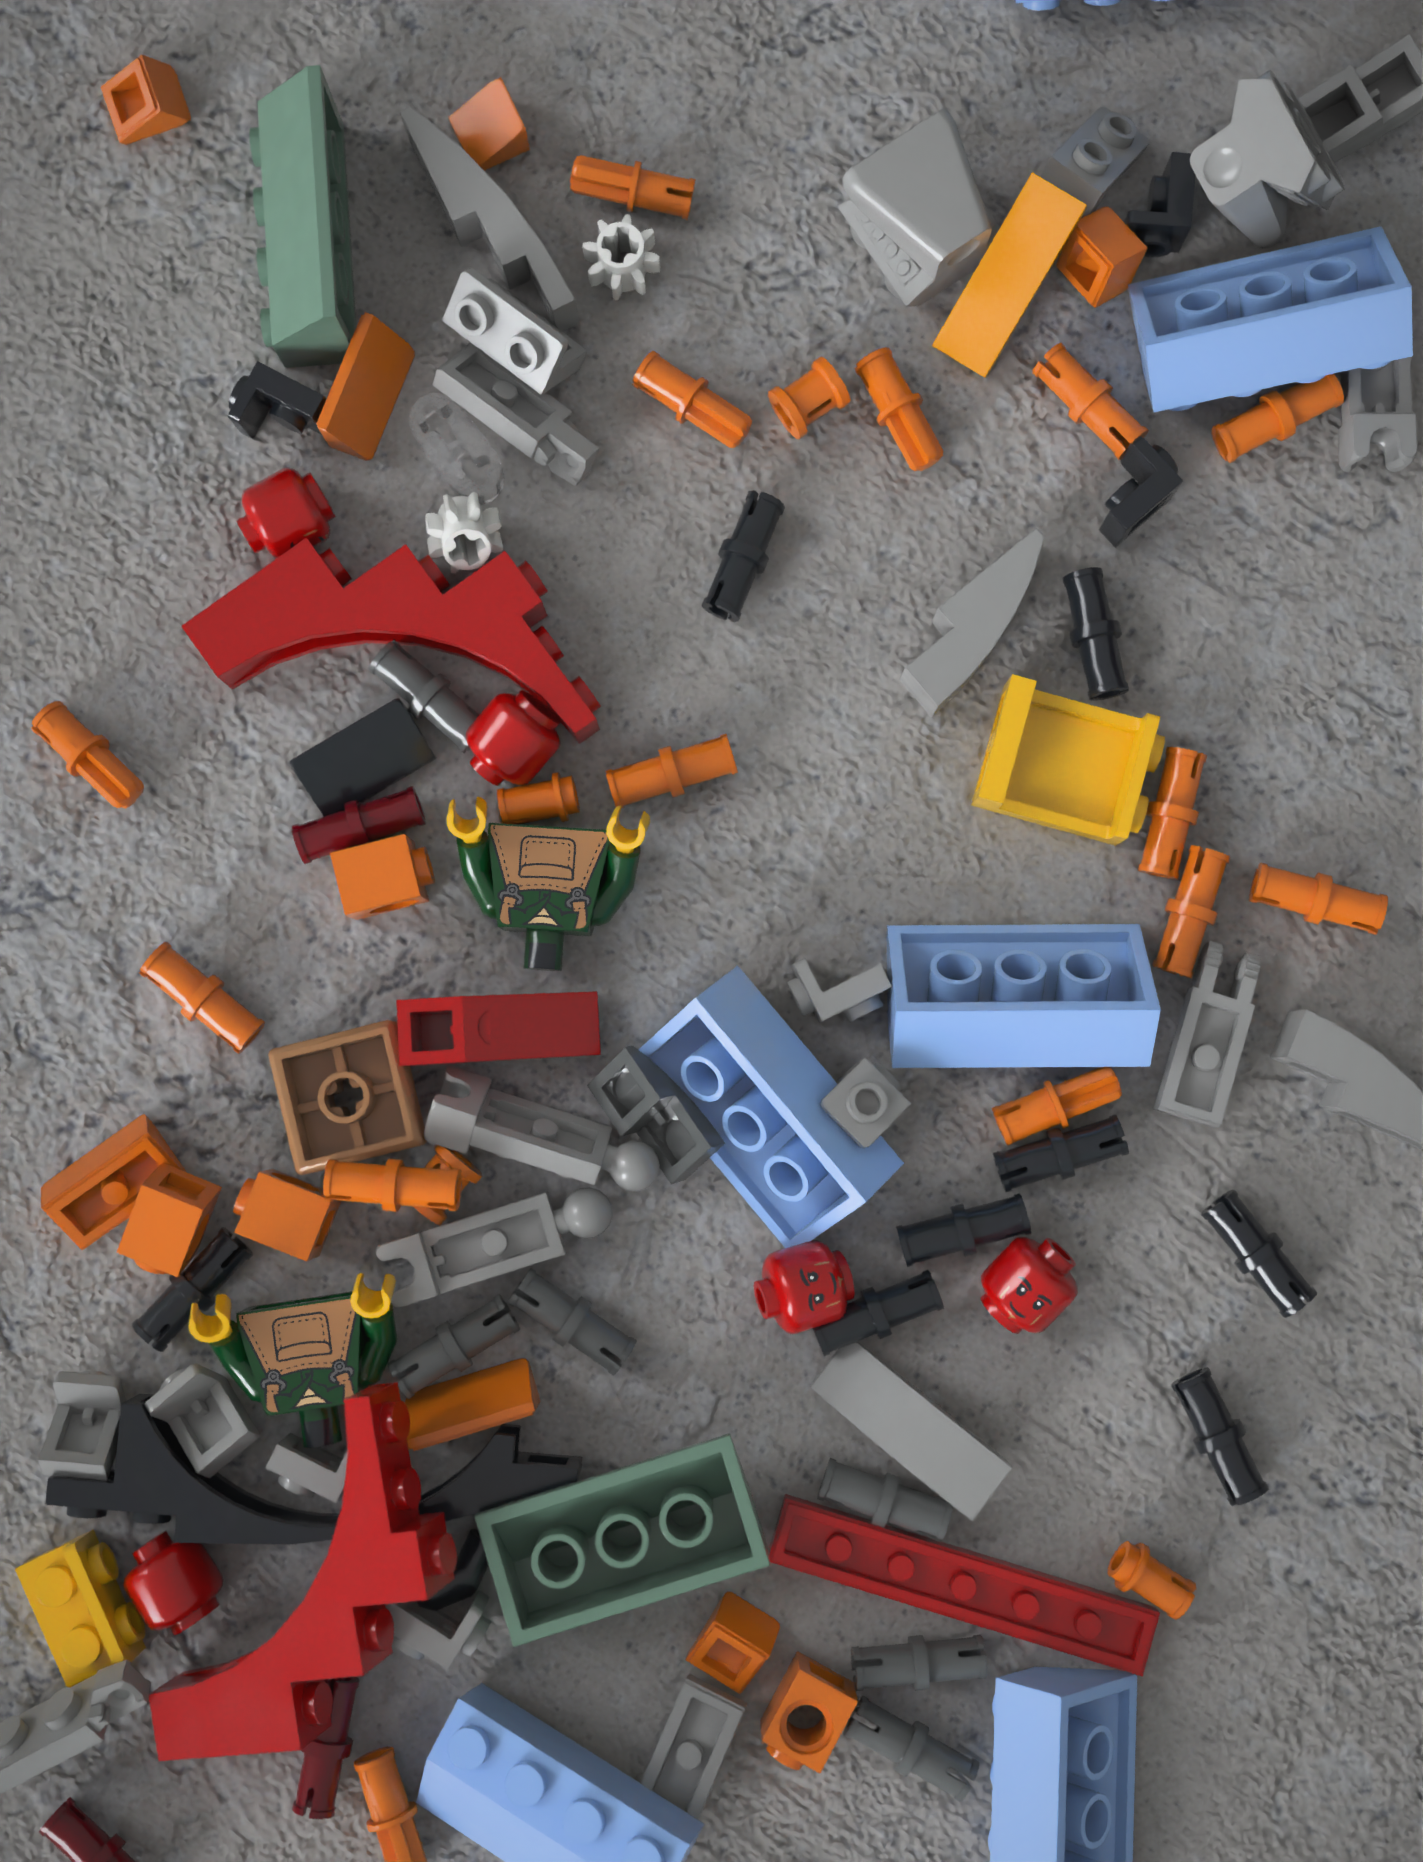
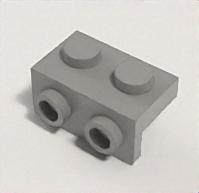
M469 268L460 274L442 319L444 323L540 395L579 371L588 352L585 348L491 278L487 279L473 268Z

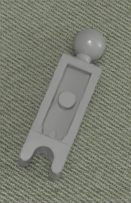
M1411 357L1393 360L1387 365L1376 369L1357 368L1341 372L1344 403L1341 405L1343 425L1338 430L1340 468L1344 472L1352 471L1356 467L1357 462L1363 460L1369 454L1370 443L1377 444L1383 450L1387 470L1397 472L1411 464L1417 453L1416 413H1412Z
M457 1067L446 1069L441 1092L435 1095L423 1135L425 1140L430 1143L464 1154L468 1152L470 1146L492 1152L502 1158L514 1159L554 1172L561 1177L576 1179L591 1185H595L599 1171L603 1169L609 1171L615 1183L626 1191H641L649 1188L659 1175L660 1169L658 1155L652 1147L644 1142L629 1141L621 1144L619 1147L609 1145L608 1142L613 1127L490 1089L491 1078Z
M588 1187L579 1188L572 1192L564 1201L563 1207L554 1210L549 1192L547 1191L380 1244L376 1248L378 1259L389 1261L402 1258L409 1261L414 1268L415 1275L412 1283L394 1292L391 1303L393 1307L401 1308L436 1297L439 1294L563 1256L567 1251L562 1234L571 1232L573 1235L584 1239L595 1238L603 1234L610 1226L612 1220V1205L607 1196L600 1190Z

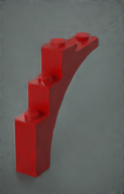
M305 538L181 626L215 675L231 689L240 686L277 664L321 649L365 643L388 644L395 639L400 645L421 646L464 657L510 679L524 691L530 693L546 705L579 744L600 730L597 720L592 713L601 706L580 676L571 682L565 677L556 664L564 655L543 626H540L535 631L530 629L547 617L543 602L540 599L541 596L548 592L545 585L527 561L516 566L506 551H503L442 595L441 592L450 586L442 572L428 554L418 561L406 544L343 588L342 586L351 581L352 578L332 550L328 548L319 555L310 541Z
M398 1382L372 1385L344 1399L348 1456L342 1508L327 1557L301 1604L275 1635L259 1648L227 1663L183 1671L149 1694L158 1761L301 1751L332 1726L333 1696L325 1679L364 1676L393 1653L394 1621L390 1611L385 1608V1604L428 1600L455 1579L454 1570L457 1561V1551L453 1537L447 1533L444 1512L419 1515L418 1505L421 1499V1483L418 1473L411 1466L407 1442L410 1432V1416L407 1406L400 1399Z

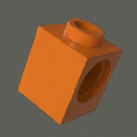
M406 834L330 853L344 913L352 919L360 920L429 902L426 885L434 884L435 877L426 847L416 849L415 841Z
M162 1163L141 1185L116 1253L133 1259L145 1271L154 1274H170L178 1277L198 1252L222 1187Z
M275 1169L259 1171L256 1180L248 1178L237 1196L233 1213L241 1217L234 1233L307 1262L320 1256L341 1201H325L323 1188Z
M797 1651L760 1720L761 1741L768 1744L766 1747L767 1752L778 1762L791 1769L800 1770L805 1765L821 1773L858 1703L854 1682ZM801 1705L814 1706L823 1713L819 1723L809 1729H800L793 1726L788 1721V1716L795 1708Z

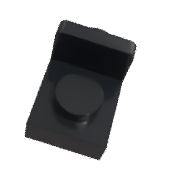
M1172 152L1162 176L1153 175L1147 211L1132 210L1126 216L1124 223L1148 247L1144 257H1162L1171 252L1179 253L1191 229L1196 176L1190 164L1191 153Z
M257 361L250 375L242 376L235 384L229 399L230 412L228 418L240 433L251 439L255 438L267 414L282 426L298 434H302L305 427L321 434L316 423L326 398L324 395Z
M1139 436L1129 445L1123 459H1121L1122 466L1133 478L1123 484L1104 504L1110 511L1099 531L1115 548L1168 503L1183 482L1177 474L1178 467L1171 455L1159 445L1154 444L1151 446L1142 436Z

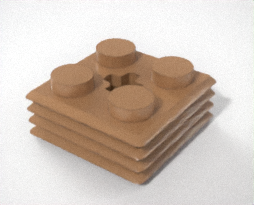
M385 1020L274 1048L269 1051L268 1057L297 1174L305 1175L325 1170L329 1159L354 1163L421 1146L427 1142L423 1136L425 1126L410 1066H399L397 1021ZM349 1079V1083L353 1088H361L363 1092V1100L356 1103V1113L353 1115L350 1114L348 1107H337L334 1101V1095L344 1091L343 1081Z

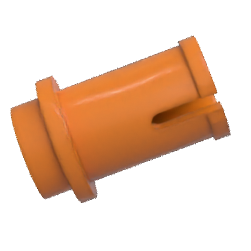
M556 772L552 773V780L508 789H497L498 806L504 824H524L554 817H560L561 822L569 821L570 814L580 813L577 789L572 775L561 777L560 773Z
M1126 1541L1118 1547L1110 1560L1107 1573L1115 1579V1587L1122 1592L1134 1591L1166 1612L1172 1619L1177 1620L1181 1618L1194 1600L1195 1595L1193 1592L1196 1590V1583L1184 1578L1150 1556V1549L1144 1543L1133 1545Z

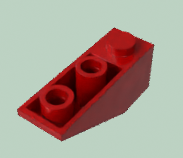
M597 991L396 1000L399 1066H427L601 1055Z

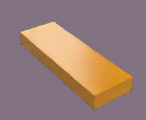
M1032 172L932 346L986 378L1087 209V205Z

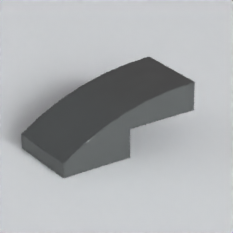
M634 1046L625 1047L587 1085L621 1137L637 1133L642 1142L654 1149L659 1157L660 1169L671 1184L686 1180L725 1144L713 1125L686 1093L661 1068Z

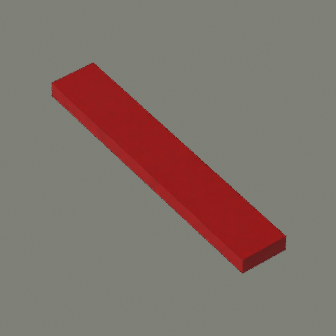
M788 1494L784 1496L769 1547L771 1563L1142 1677L1160 1616L1158 1609L1151 1605L945 1542L940 1543L935 1541V1539L885 1525L883 1528L871 1524L870 1519Z

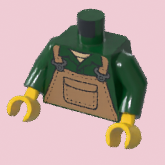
M477 797L476 799L477 817L471 820L461 818L456 812L455 800H451L447 814V826L449 831L457 837L456 842L463 878L482 913L491 919L497 920L498 927L503 931L526 932L524 969L562 971L564 935L591 936L594 926L608 923L634 889L640 857L639 845L643 842L650 824L649 814L643 811L638 829L628 830L620 824L619 815L622 806H617L609 820L607 830L488 823L487 834L484 828L486 826L488 806L482 797Z
M359 1273L353 1291L250 1306L236 1313L237 1323L231 1320V1299L226 1294L216 1295L215 1312L217 1315H205L199 1310L196 1302L192 1303L189 1330L197 1340L209 1343L226 1371L252 1401L262 1403L267 1415L299 1412L304 1448L332 1445L342 1441L338 1406L344 1405V1399L380 1381L396 1346L397 1332L393 1305L391 1303L396 1279L392 1274H385L382 1290L374 1291L367 1288L363 1281L364 1274Z

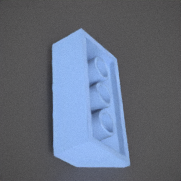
M1382 226L1128 284L1144 380L1154 413L1164 410L1183 411L1196 406L1198 403L1228 396L1247 397L1258 393L1262 389L1292 382L1312 383L1324 378L1326 375L1357 368L1376 369L1387 365L1393 360L1413 356L1412 288Z
M1140 924L887 925V978L892 985L891 988L887 989V1009L892 1068L1150 1067L1161 1009Z
M738 965L692 1000L638 1049L661 1068L686 1093L713 1125L725 1144L710 1159L785 1248L810 1242L866 1203L904 1164L881 1135L871 1146L861 1148L821 1108V1100L837 1083Z
M1032 1667L997 1677L992 1703L995 1719L994 1753L990 1770V1778L993 1785L992 1820L988 1837V1846L991 1852L990 1862H1133L1137 1675L1123 1670Z
M483 1683L457 1700L426 1759L416 1800L418 1805L505 1862H685L704 1826V1823L646 1788L638 1781Z

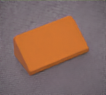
M367 312L361 315L316 425L329 447L362 460L370 461L374 457L415 357V351L408 342L377 317Z
M143 1114L45 1182L41 1187V1208L81 1250H84L130 1217L141 1185L162 1163L185 1172L186 1170L153 1122Z
M526 1358L509 1361L424 1387L410 1399L406 1398L405 1405L410 1416V1432L407 1438L409 1450L413 1449L414 1452L533 1415L541 1400L529 1361Z

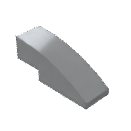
M1410 34L1358 68L1354 69L1353 65L1350 64L1298 98L1333 163L1363 148L1423 112V55Z
M1037 528L938 607L932 623L941 632L943 637L908 664L900 678V681L931 718L962 690L986 661L1015 615L1034 574L1045 538Z
M1307 1009L1288 1011L1270 1058L1327 1082V1087L1319 1104L1320 1107L1423 1150V1092L1382 1053L1345 1028Z
M858 1341L838 1349L810 1385L818 1395L867 1437L971 1521L975 1519L1012 1469L1011 1465L1002 1455L960 1424L948 1411Z

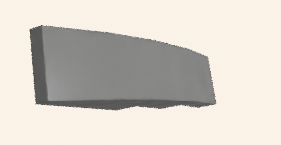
M410 106L400 111L410 144L460 246L462 247L483 237L509 290L532 280L555 327L564 331L579 324L574 296L545 245L507 194L460 145Z

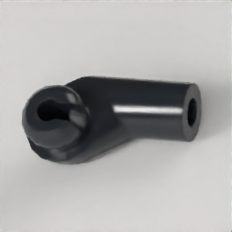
M471 1529L461 1548L454 1570L455 1579L428 1600L417 1601L418 1606L437 1611L469 1598L477 1591L489 1566L479 1530Z

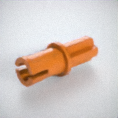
M580 155L576 157L572 166L570 189L575 194L627 205V212L633 213L634 207L679 216L682 219L688 220L696 179H686L641 169L642 162L635 161V165L632 167Z
M880 348L862 358L856 364L857 367L854 370L862 379L879 411V415L876 418L878 424L888 427L910 469L913 471H923L936 464L943 457V449L919 407L923 402L919 393H912L892 357L893 353L890 348Z
M651 351L644 358L633 377L634 382L632 386L641 389L677 413L676 421L681 424L687 420L729 448H735L740 445L752 425L751 417L707 388L708 380L703 377L695 380L662 358L655 351Z
M54 701L48 704L35 716L32 721L33 727H31V730L48 743L67 762L66 769L72 776H82L113 807L126 809L136 802V799L144 791L143 782L109 750L110 743L106 737L94 735L61 701Z
M1099 1067L1054 1086L1050 1080L1044 1081V1088L991 1109L1004 1141L1009 1146L1014 1142L1027 1138V1136L1059 1124L1062 1129L1069 1127L1068 1119L1118 1100L1122 1096V1090L1114 1070L1111 1067Z
M393 1747L379 1748L356 1759L353 1765L355 1771L358 1772L371 1816L367 1820L366 1826L369 1832H376L384 1861L427 1862L413 1817L418 1812V1807L414 1801H408L394 1758L395 1752Z

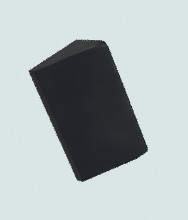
M396 698L293 758L289 763L325 817L345 810L344 803L356 799L360 803L364 802L437 758L400 698Z

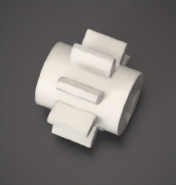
M629 214L624 216L622 222H615L609 225L599 220L597 222L599 232L597 243L585 242L582 246L584 259L590 263H595L588 270L589 283L591 286H597L604 282L612 290L613 300L617 301L622 292H629L634 289L641 295H644L646 293L644 280L646 272H660V256L653 252H648L655 245L653 229H646L640 233L632 225ZM620 252L629 253L624 257L623 263H615L619 259Z
M472 492L469 496L450 497L448 494L443 495L444 503L441 505L438 514L426 513L425 515L427 533L431 535L427 539L429 556L431 559L444 555L446 561L450 564L451 573L455 574L458 570L479 569L484 566L491 552L501 553L503 551L501 535L498 532L502 527L499 510L497 507L483 510L476 492Z

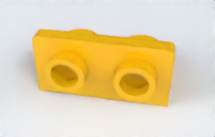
M94 1529L15 1568L66 1687L71 1688L97 1674L99 1669L126 1659L132 1662L146 1648L143 1641L145 1638L143 1619L133 1603H126L116 1581L119 1575L116 1558L106 1543L99 1542Z

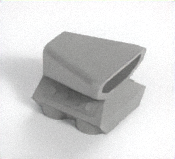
M1271 70L1257 79H1239L1231 124L1196 147L1190 155L1191 167L1209 201L1253 244L1263 249L1273 246L1284 237L1288 199L1304 206H1317L1329 210L1334 197L1345 190L1342 182L1343 179L1302 103L1286 82L1281 84Z
M946 109L937 111L848 169L843 177V188L849 199L837 207L850 224V232L854 241L861 248L868 250L884 273V282L887 289L896 298L901 299L906 307L922 305L974 271L1000 228L981 199L956 122Z

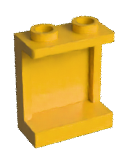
M1012 674L1002 689L971 806L1115 846L1128 839L1130 832L1138 833L1144 822L1149 802L1147 796L1140 795L1146 771L1155 772L1165 744V736L1156 734L1160 716L1147 713L1142 718H1137L1035 690L1036 680Z

